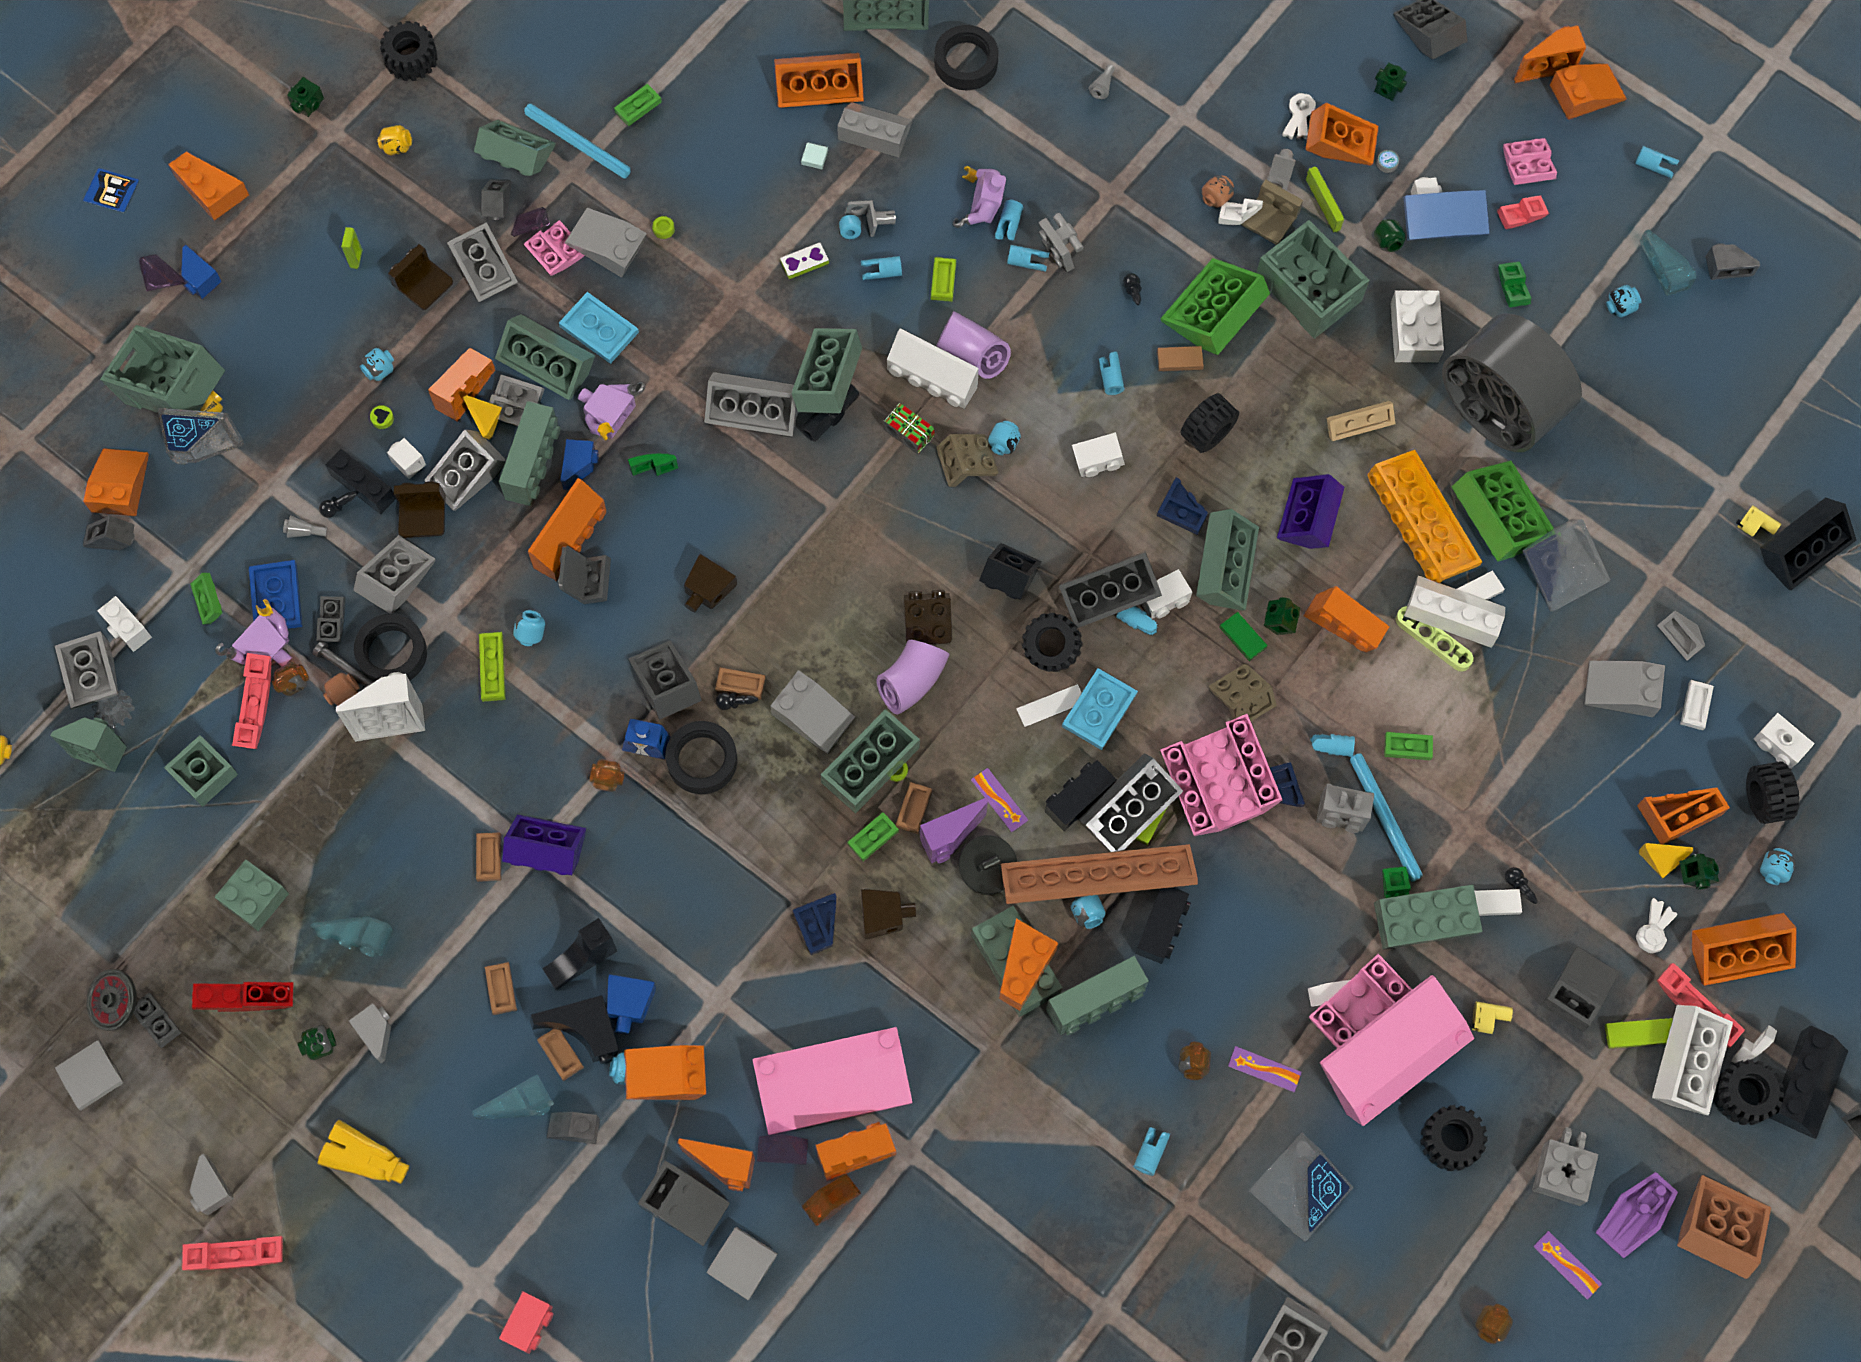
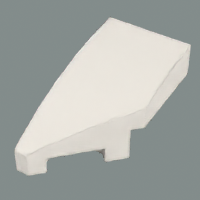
M1244 199L1243 204L1226 202L1221 207L1219 224H1242L1262 208L1263 201Z
M1769 1025L1754 1044L1745 1038L1741 1048L1731 1061L1737 1063L1743 1060L1744 1062L1761 1054L1774 1042L1777 1030Z

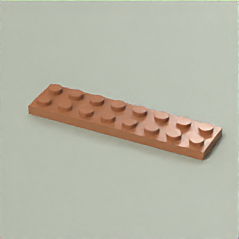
M1190 844L1001 864L1006 904L1198 885V877Z

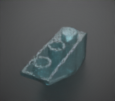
M368 916L311 924L317 937L328 941L331 937L339 940V945L349 949L352 946L358 947L361 953L371 957L374 954L383 955L393 932L389 924Z

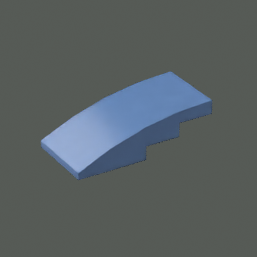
M1486 190L1429 193L1403 197L1407 241L1490 234Z

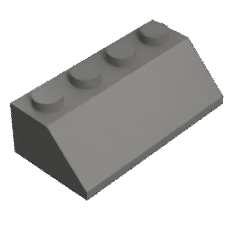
M713 372L708 380L704 423L793 436L798 413L791 394L794 385Z

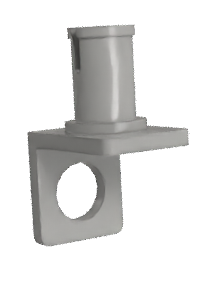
M1289 149L1281 150L1280 155L1275 154L1267 179L1272 183L1280 184L1283 187L1282 189L1286 191L1295 165V159H1292L1293 152Z
M853 201L847 203L845 215H866L870 237H874L877 225H893L896 222V215H893L895 214L894 210L876 212L873 201ZM857 206L863 207L859 210H852V208Z

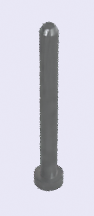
M319 642L314 648L313 654L316 657H324L345 673L351 674L355 680L365 687L374 683L369 677L327 649L328 644L325 642Z

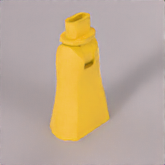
M341 1120L334 1124L328 1137L331 1143H325L318 1158V1164L374 1180H386L388 1182L393 1180L400 1184L403 1182L410 1165L400 1162L401 1158L396 1157L388 1148L378 1144Z

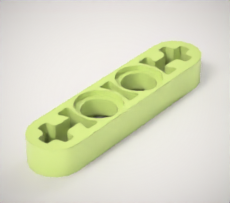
M1407 606L1402 607L1398 611L1395 621L1401 629L1455 670L1466 671L1470 668L1473 662V655L1467 648L1443 630L1419 622L1416 628L1413 629L1412 627L1416 620L1411 618L1406 622L1402 620ZM1419 628H1429L1431 635L1429 637L1421 636ZM1439 641H1446L1450 649L1442 651L1438 648L1437 643ZM1455 648V649H1456L1455 654H1453V656L1450 657L1449 655L1452 653L1453 649ZM1462 656L1466 657L1465 662L1462 664L1458 662Z

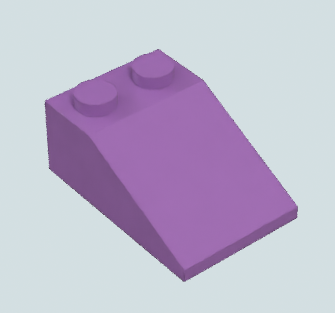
M986 798L920 825V840L931 863L936 861L937 863H943L951 858L950 855L954 854L986 816L988 804Z

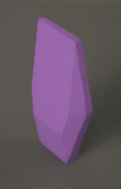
M1654 1172L1619 1196L1596 1231V1234L1622 1258H1625L1660 1230L1678 1192L1659 1174Z

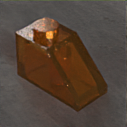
M845 1174L817 1190L801 1207L814 1224L818 1226L852 1202L861 1192L849 1176Z

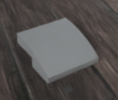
M501 375L495 394L491 395L489 403L502 407L498 420L519 426L527 401L540 404L545 389Z
M99 1040L55 1067L66 1090L80 1111L124 1083L116 1066L109 1059Z
M735 1227L707 1273L749 1300L762 1278L767 1274L778 1253L740 1228Z

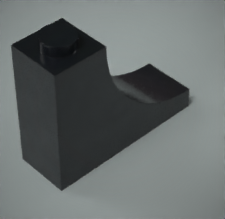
M600 918L580 929L573 944L542 969L555 990L616 953L617 948Z
M602 995L531 1014L530 1024L532 1030L550 1028L572 1035L585 1046L593 1063L600 1061V1064L612 1061L613 1057L617 1056L618 1046Z

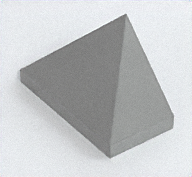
M1677 611L1672 612L1657 625L1687 661L1705 647L1698 625Z

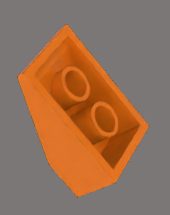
M1565 26L1558 29L1524 55L1514 78L1515 83L1552 76L1558 70L1579 65L1586 49L1579 26Z
M1608 64L1573 65L1556 71L1550 83V87L1568 120L1626 100V96Z
M1325 103L1311 112L1305 150L1323 158L1372 165L1379 126L1329 103Z
M103 448L87 481L83 502L93 513L136 516L149 453Z
M676 1045L624 1050L626 1099L696 1100L706 1095L704 1046Z
M679 1138L678 1144L681 1151L725 1185H728V1189L743 1191V1188H750L755 1163L753 1152Z

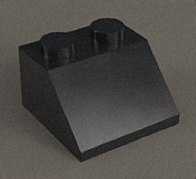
M1000 543L988 557L979 581L990 589H998L1012 599L1021 600L1026 594L1042 561Z

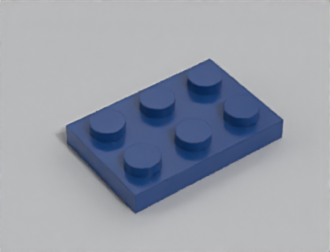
M291 560L250 566L249 577L253 622L259 616L256 605L261 609L266 608L263 600L267 599L271 608H274L285 618L288 629L303 627L296 561Z

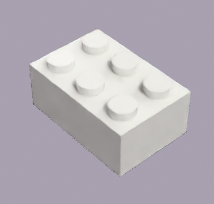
M1395 291L1390 303L1394 361L1439 362L1444 351L1439 291Z

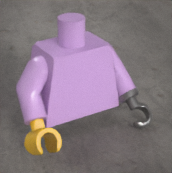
M966 166L964 170L969 173L962 177L971 183L977 179L978 181L976 183L971 214H967L958 224L959 219L955 218L953 226L956 228L962 227L965 223L967 225L981 222L991 223L1001 205L1006 177L994 169H978L976 171L970 166Z
M643 382L637 385L606 386L601 384L594 393L584 388L580 392L578 400L585 403L583 408L585 422L590 432L602 436L604 440L608 439L607 436L613 438L636 407L634 396L632 395H636L638 392L642 393L645 389V384Z
M264 599L263 602L266 608L261 609L256 605L259 616L234 642L233 647L225 648L222 652H219V649L224 646L223 643H220L215 648L216 654L218 656L226 655L227 658L242 665H245L247 653L271 656V661L275 660L284 668L292 659L283 650L289 642L287 638L289 632L285 618L274 608H271L267 599Z

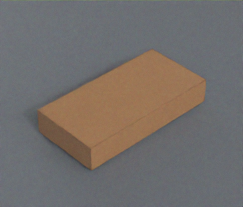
M1202 346L1157 349L1159 371L1203 370Z
M720 667L715 690L716 692H729L730 694L736 692L738 696L751 695L761 699L766 676Z
M910 782L896 822L897 828L915 834L919 833L933 789Z
M500 832L476 834L477 882L501 881Z
M509 962L485 967L492 1014L497 1015L517 1011Z
M552 1029L537 1039L563 1081L584 1068L560 1030Z

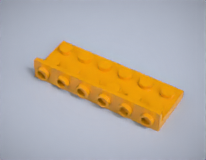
M1416 450L1390 458L1373 466L1367 474L1369 482L1380 496L1382 504L1387 508L1392 521L1397 525L1403 540L1409 545L1415 560L1419 562L1427 579L1441 583L1445 579L1480 566L1482 563L1481 558Z

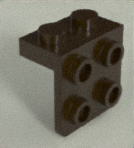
M420 244L410 249L406 256L399 263L394 264L388 273L392 285L422 310H427L453 285V279L429 260L426 249Z
M427 481L424 484H413L407 482L394 486V495L399 502V535L402 538L442 536L445 532L446 494L440 483Z
M933 590L931 594H922V591H910L908 595H904L906 642L908 640H915L926 644L950 643L952 641L950 594L945 593V590Z

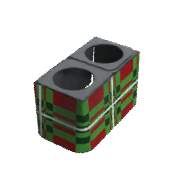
M900 403L884 421V430L916 454H919L935 436V430L929 423Z

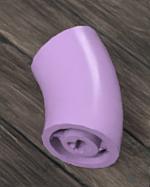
M954 311L936 344V347L979 368L978 375L984 379L993 378L1001 373L1008 364L1011 353L1009 345L1001 338Z
M908 640L897 661L877 677L879 694L888 709L898 715L917 703L937 681L950 654L935 646L915 640Z

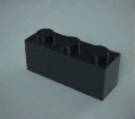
M342 449L325 464L334 479L351 492L356 491L358 493L357 497L380 515L396 500L391 487Z
M1098 760L1093 764L1087 763L1080 770L1081 774L1076 779L1070 778L1063 785L1064 789L1059 794L1055 792L1046 800L1045 813L1063 831L1076 822L1117 781Z
M1174 887L1160 888L1135 954L1160 964L1163 963L1164 958L1170 959L1174 945L1170 944L1173 936L1178 937L1183 925L1179 923L1181 914L1186 916L1191 902L1187 901L1189 893Z

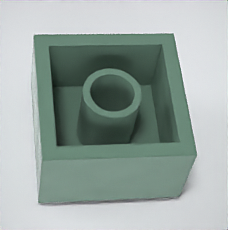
M201 735L164 767L202 807L238 775L233 767Z
M245 860L214 898L252 928L259 931L289 893L283 886Z

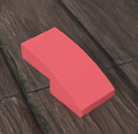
M1541 195L1523 198L1518 204L1501 206L1497 210L1505 229L1534 222L1549 214Z

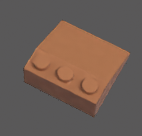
M1701 1175L1681 1226L1677 1246L1748 1279L1761 1263L1771 1207Z

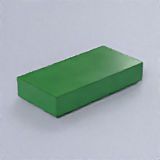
M1238 612L1219 627L1248 661H1251L1268 646Z

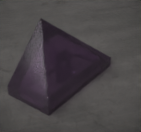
M541 207L518 215L511 235L516 237L549 225L546 209Z
M156 254L140 257L139 263L146 291L185 284L183 277Z
M786 1134L759 1136L757 1162L806 1165L808 1139Z

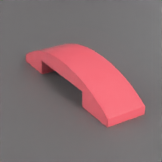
M247 653L243 674L246 679L239 723L235 724L232 746L257 749L269 699L271 656Z
M1671 963L1657 979L1663 991L1676 1006H1697L1732 1021L1733 1025L1727 1047L1730 1048L1745 1029L1728 1013H1721L1689 983L1691 979L1679 967Z
M282 1236L212 1244L208 1242L183 1244L182 1270L184 1271L244 1268L283 1262Z

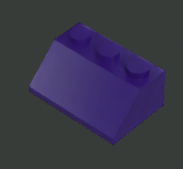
M1330 474L1293 478L1277 539L1309 549L1329 547L1345 487Z
M517 815L504 837L502 862H507L514 866L532 867L539 871H552L559 875H572L579 862L586 828Z

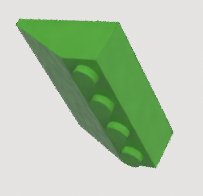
M1212 258L1160 319L1164 324L1196 346H1202L1203 350L1218 355L1269 296L1270 292L1263 275Z
M1512 461L1469 471L1451 486L1497 562L1527 551L1550 534H1553L1554 537L1558 535Z

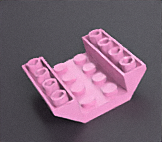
M1248 714L1226 722V728L1188 744L1180 741L1160 750L1171 778L1183 790L1178 797L1194 836L1219 832L1264 814L1283 800Z
M1377 954L1355 977L1333 997L1325 1001L1308 1018L1338 1048L1408 994L1412 988Z

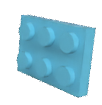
M588 292L559 322L560 328L610 364L639 333L637 327Z
M1097 668L1064 720L1062 727L1102 750L1138 691Z

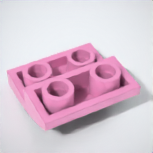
M1545 138L1503 144L1506 164L1514 185L1556 179L1557 171L1550 159L1551 150Z
M560 220L544 233L540 230L524 243V246L551 276L570 267L585 256L565 244L571 232Z

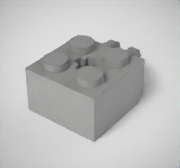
M1327 784L1320 796L1316 822L1322 823V826L1327 828H1335L1337 826L1345 828L1347 832L1351 833L1363 832L1371 819L1374 793Z
M1565 1127L1561 1142L1550 1139L1544 1143L1532 1191L1581 1206L1588 1202L1599 1154L1584 1150L1587 1134L1584 1132H1580L1578 1135L1576 1147L1570 1146L1569 1141L1572 1129ZM1563 1168L1568 1171V1177H1565V1172L1561 1171Z

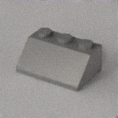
M851 102L844 108L839 121L838 140L900 157L913 120Z

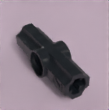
M850 383L841 413H814L803 424L801 431L806 438L816 442L830 426H836L842 420L845 411L859 397V392L855 386Z

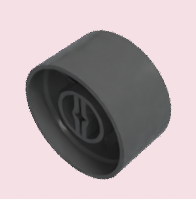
M1504 313L1493 317L1444 362L1442 368L1443 382L1447 393L1464 419L1487 440L1512 452H1525L1531 449L1578 406L1582 397V387L1578 373L1565 351L1542 328L1514 314Z

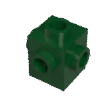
M1388 62L1384 69H1379L1375 77L1377 84L1374 92L1393 101L1398 92H1403L1407 81H1405L1407 71L1398 65Z
M304 77L296 85L292 86L287 94L291 109L307 117L315 112L324 100L320 87Z
M1285 597L1269 601L1263 626L1276 635L1296 633L1300 607L1294 604L1291 599Z
M1695 854L1688 859L1679 861L1684 884L1694 886L1697 890L1710 888V884L1719 882V867L1715 859L1706 857L1705 854Z

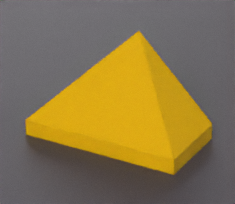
M468 395L464 396L463 399L482 437L488 440L493 438L502 407Z
M1645 843L1639 849V854L1662 879L1680 864L1679 861L1685 860L1693 853V847Z

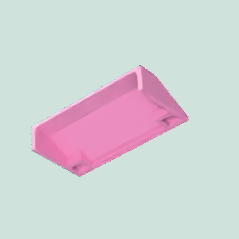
M1431 975L1320 1061V1064L1346 1114L1360 1125L1365 1126L1471 1042L1474 1037L1464 1017L1435 976Z
M897 1027L753 1059L769 1136L912 1104Z

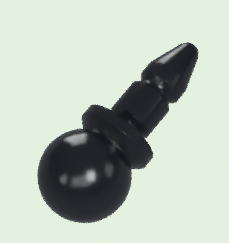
M1134 273L1127 274L1123 279V285L1126 288V292L1131 295L1133 302L1136 305H1140V278Z
M356 491L348 492L339 498L332 497L331 500L322 501L319 505L320 514L326 518L333 517L337 511L340 512L343 505L351 502L358 493Z
M721 692L716 697V705L721 710H728L731 707L736 709L738 705H748L758 701V698L755 696H738L736 692L731 694L729 692Z
M1517 867L1509 868L1505 873L1506 882L1513 886L1514 889H1520L1527 900L1537 904L1536 895L1527 885L1528 879L1524 878L1523 871Z

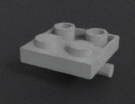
M1057 213L1053 216V219L1059 226V229L1054 230L1047 218H1044L1039 222L1041 228L1039 234L1047 251L1051 250L1054 255L1053 259L1058 267L1061 268L1063 266L1066 272L1074 269L1070 252L1065 245L1070 242L1076 252H1080L1084 247L1078 240L1077 233L1071 224L1067 223L1060 213Z

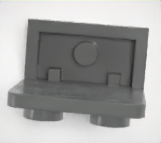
M569 546L563 547L560 557V576L558 578L560 590L583 604L607 601L611 558L607 555L586 558Z

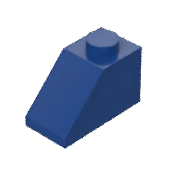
M187 245L182 248L181 276L186 283L184 287L190 294L194 295L196 293L203 299L222 281L216 270Z
M566 439L561 474L563 490H569L577 478L582 480L593 472L594 463H598L599 450H595L593 441Z

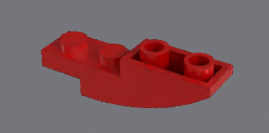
M294 982L193 983L192 1010L242 1012L293 1007Z

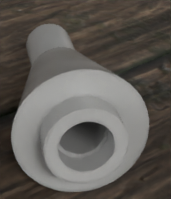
M1107 65L1104 73L1089 86V92L1094 98L1106 99L1108 97L1111 76L1115 70L1113 65Z
M290 515L289 520L285 519L283 533H287V538L311 535L326 537L327 527L313 526Z

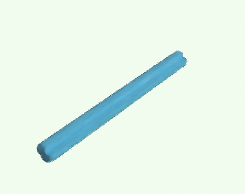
M529 103L525 107V115L622 178H627L630 175L631 168L583 136L535 105Z
M1359 753L1352 756L1350 762L1365 792L1374 793L1373 808L1403 867H1407L1410 881L1413 882L1421 879L1423 874L1363 755Z

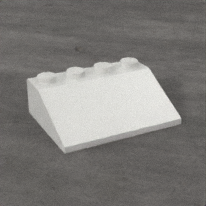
M399 672L391 673L387 677H381L336 707L337 714L355 742L425 731L422 703L407 675Z

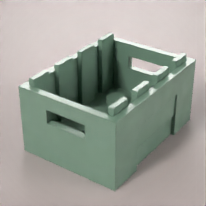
M843 0L844 31H865V29L928 30L929 0Z
M1310 220L1260 258L1256 272L1264 276L1269 292L1300 321L1299 324L1314 339L1362 302L1370 281ZM1302 276L1306 281L1300 282L1298 277ZM1317 291L1321 296L1315 297L1313 292Z
M136 325L100 380L126 405L138 409L145 408L163 415L196 417L225 370L202 345ZM134 349V354L132 355L124 369L121 371L119 368L121 367V365L123 364L131 350Z

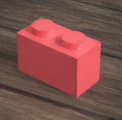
M522 1292L499 1339L530 1354L531 1350L537 1349L542 1336L539 1334L543 1326L547 1327L554 1313L551 1312L553 1307Z

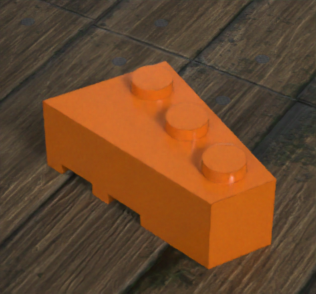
M188 152L183 153L169 163L175 178L214 221L249 196L242 181Z
M469 348L428 389L435 409L458 422L468 408L463 397L468 395L475 398L495 371L493 361Z
M1337 586L1316 594L1303 615L1353 644L1363 652L1377 649L1390 627Z
M1718 788L1688 791L1687 793L1675 795L1674 793L1666 794L1665 796L1653 798L1652 796L1645 797L1637 805L1662 845L1722 816L1730 808Z
M1017 918L999 999L1021 1011L1055 954L1058 942Z
M880 1122L867 1126L866 1130L852 1131L844 1134L843 1137L830 1139L816 1145L817 1155L827 1181L896 1155V1149L887 1124L881 1125Z

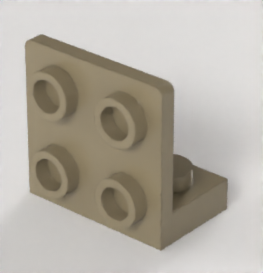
M1265 180L1261 185L1257 200L1263 201L1262 208L1241 225L1277 245L1300 214L1303 200Z
M950 434L936 447L949 487H956L967 476H996L998 474V469L985 434Z
M1243 664L1209 685L1210 691L1229 708L1232 720L1248 714L1250 721H1253L1277 706L1272 686L1248 664Z

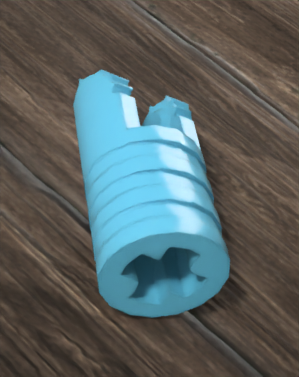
M1642 146L1635 164L1672 178L1674 173L1669 169L1660 167L1659 164L1661 161H1664L1670 165H1677L1679 160Z
M1015 200L1005 201L995 239L1002 240L1008 228L1007 237L1010 240H1014L1024 208L1020 202Z
M1011 245L1007 264L1046 272L1047 266L1039 263H1030L1031 255L1049 258L1050 252Z
M900 256L861 260V266L864 267L879 265V272L865 273L862 275L863 280L902 276Z
M1115 351L1109 355L1110 366L1105 357L1099 358L1104 390L1107 395H1116L1124 391L1119 357Z
M1136 606L1121 611L1116 616L1117 619L1122 620V622L1133 627L1135 630L1138 628L1152 636L1157 633V622Z
M1315 734L1310 739L1315 751L1326 752L1329 755L1353 756L1354 736Z
M1152 1127L1149 1128L1133 1166L1136 1170L1150 1176H1154L1170 1137L1169 1133L1162 1132L1156 1147L1152 1146L1156 1136V1129Z

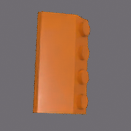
M860 53L774 59L779 108L864 101Z
M577 478L528 550L533 568L555 581L560 576L562 548L569 546L580 553L582 543L585 539L588 540L594 531L593 527L606 514L604 500L583 480Z
M1784 913L1692 930V952L1702 984L1704 986L1796 968V926Z

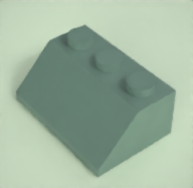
M495 120L479 127L474 152L480 154L483 159L498 161L503 167L515 168L520 170L519 172L525 176H532L542 170L555 147V142L501 120Z
M84 717L52 731L50 735L72 758L113 772L116 771L127 748L121 741V737L114 733L115 730L108 727L106 721L96 717L93 720Z

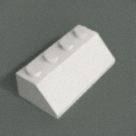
M899 329L887 358V370L896 377L901 376L907 379L915 387L920 386L928 390L935 397L940 396L946 399L952 406H959L965 409L977 389L979 368Z
M1418 576L1404 616L1492 648L1499 636L1505 618V607Z
M1677 1005L1652 1098L1674 1107L1709 1115L1733 1022L1697 1006Z

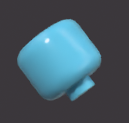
M846 215L841 218L839 222L841 236L845 239L857 238L861 234L860 219L855 215Z

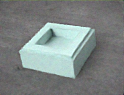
M807 143L801 164L823 169L828 147Z

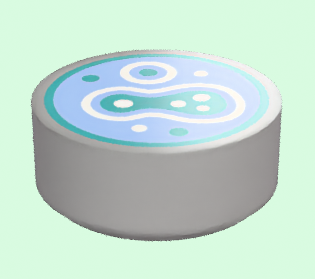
M1391 150L1382 151L1377 159V167L1385 173L1395 171L1399 164L1398 155Z

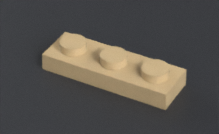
M1387 401L1328 417L1329 438L1335 441L1394 425L1393 403Z

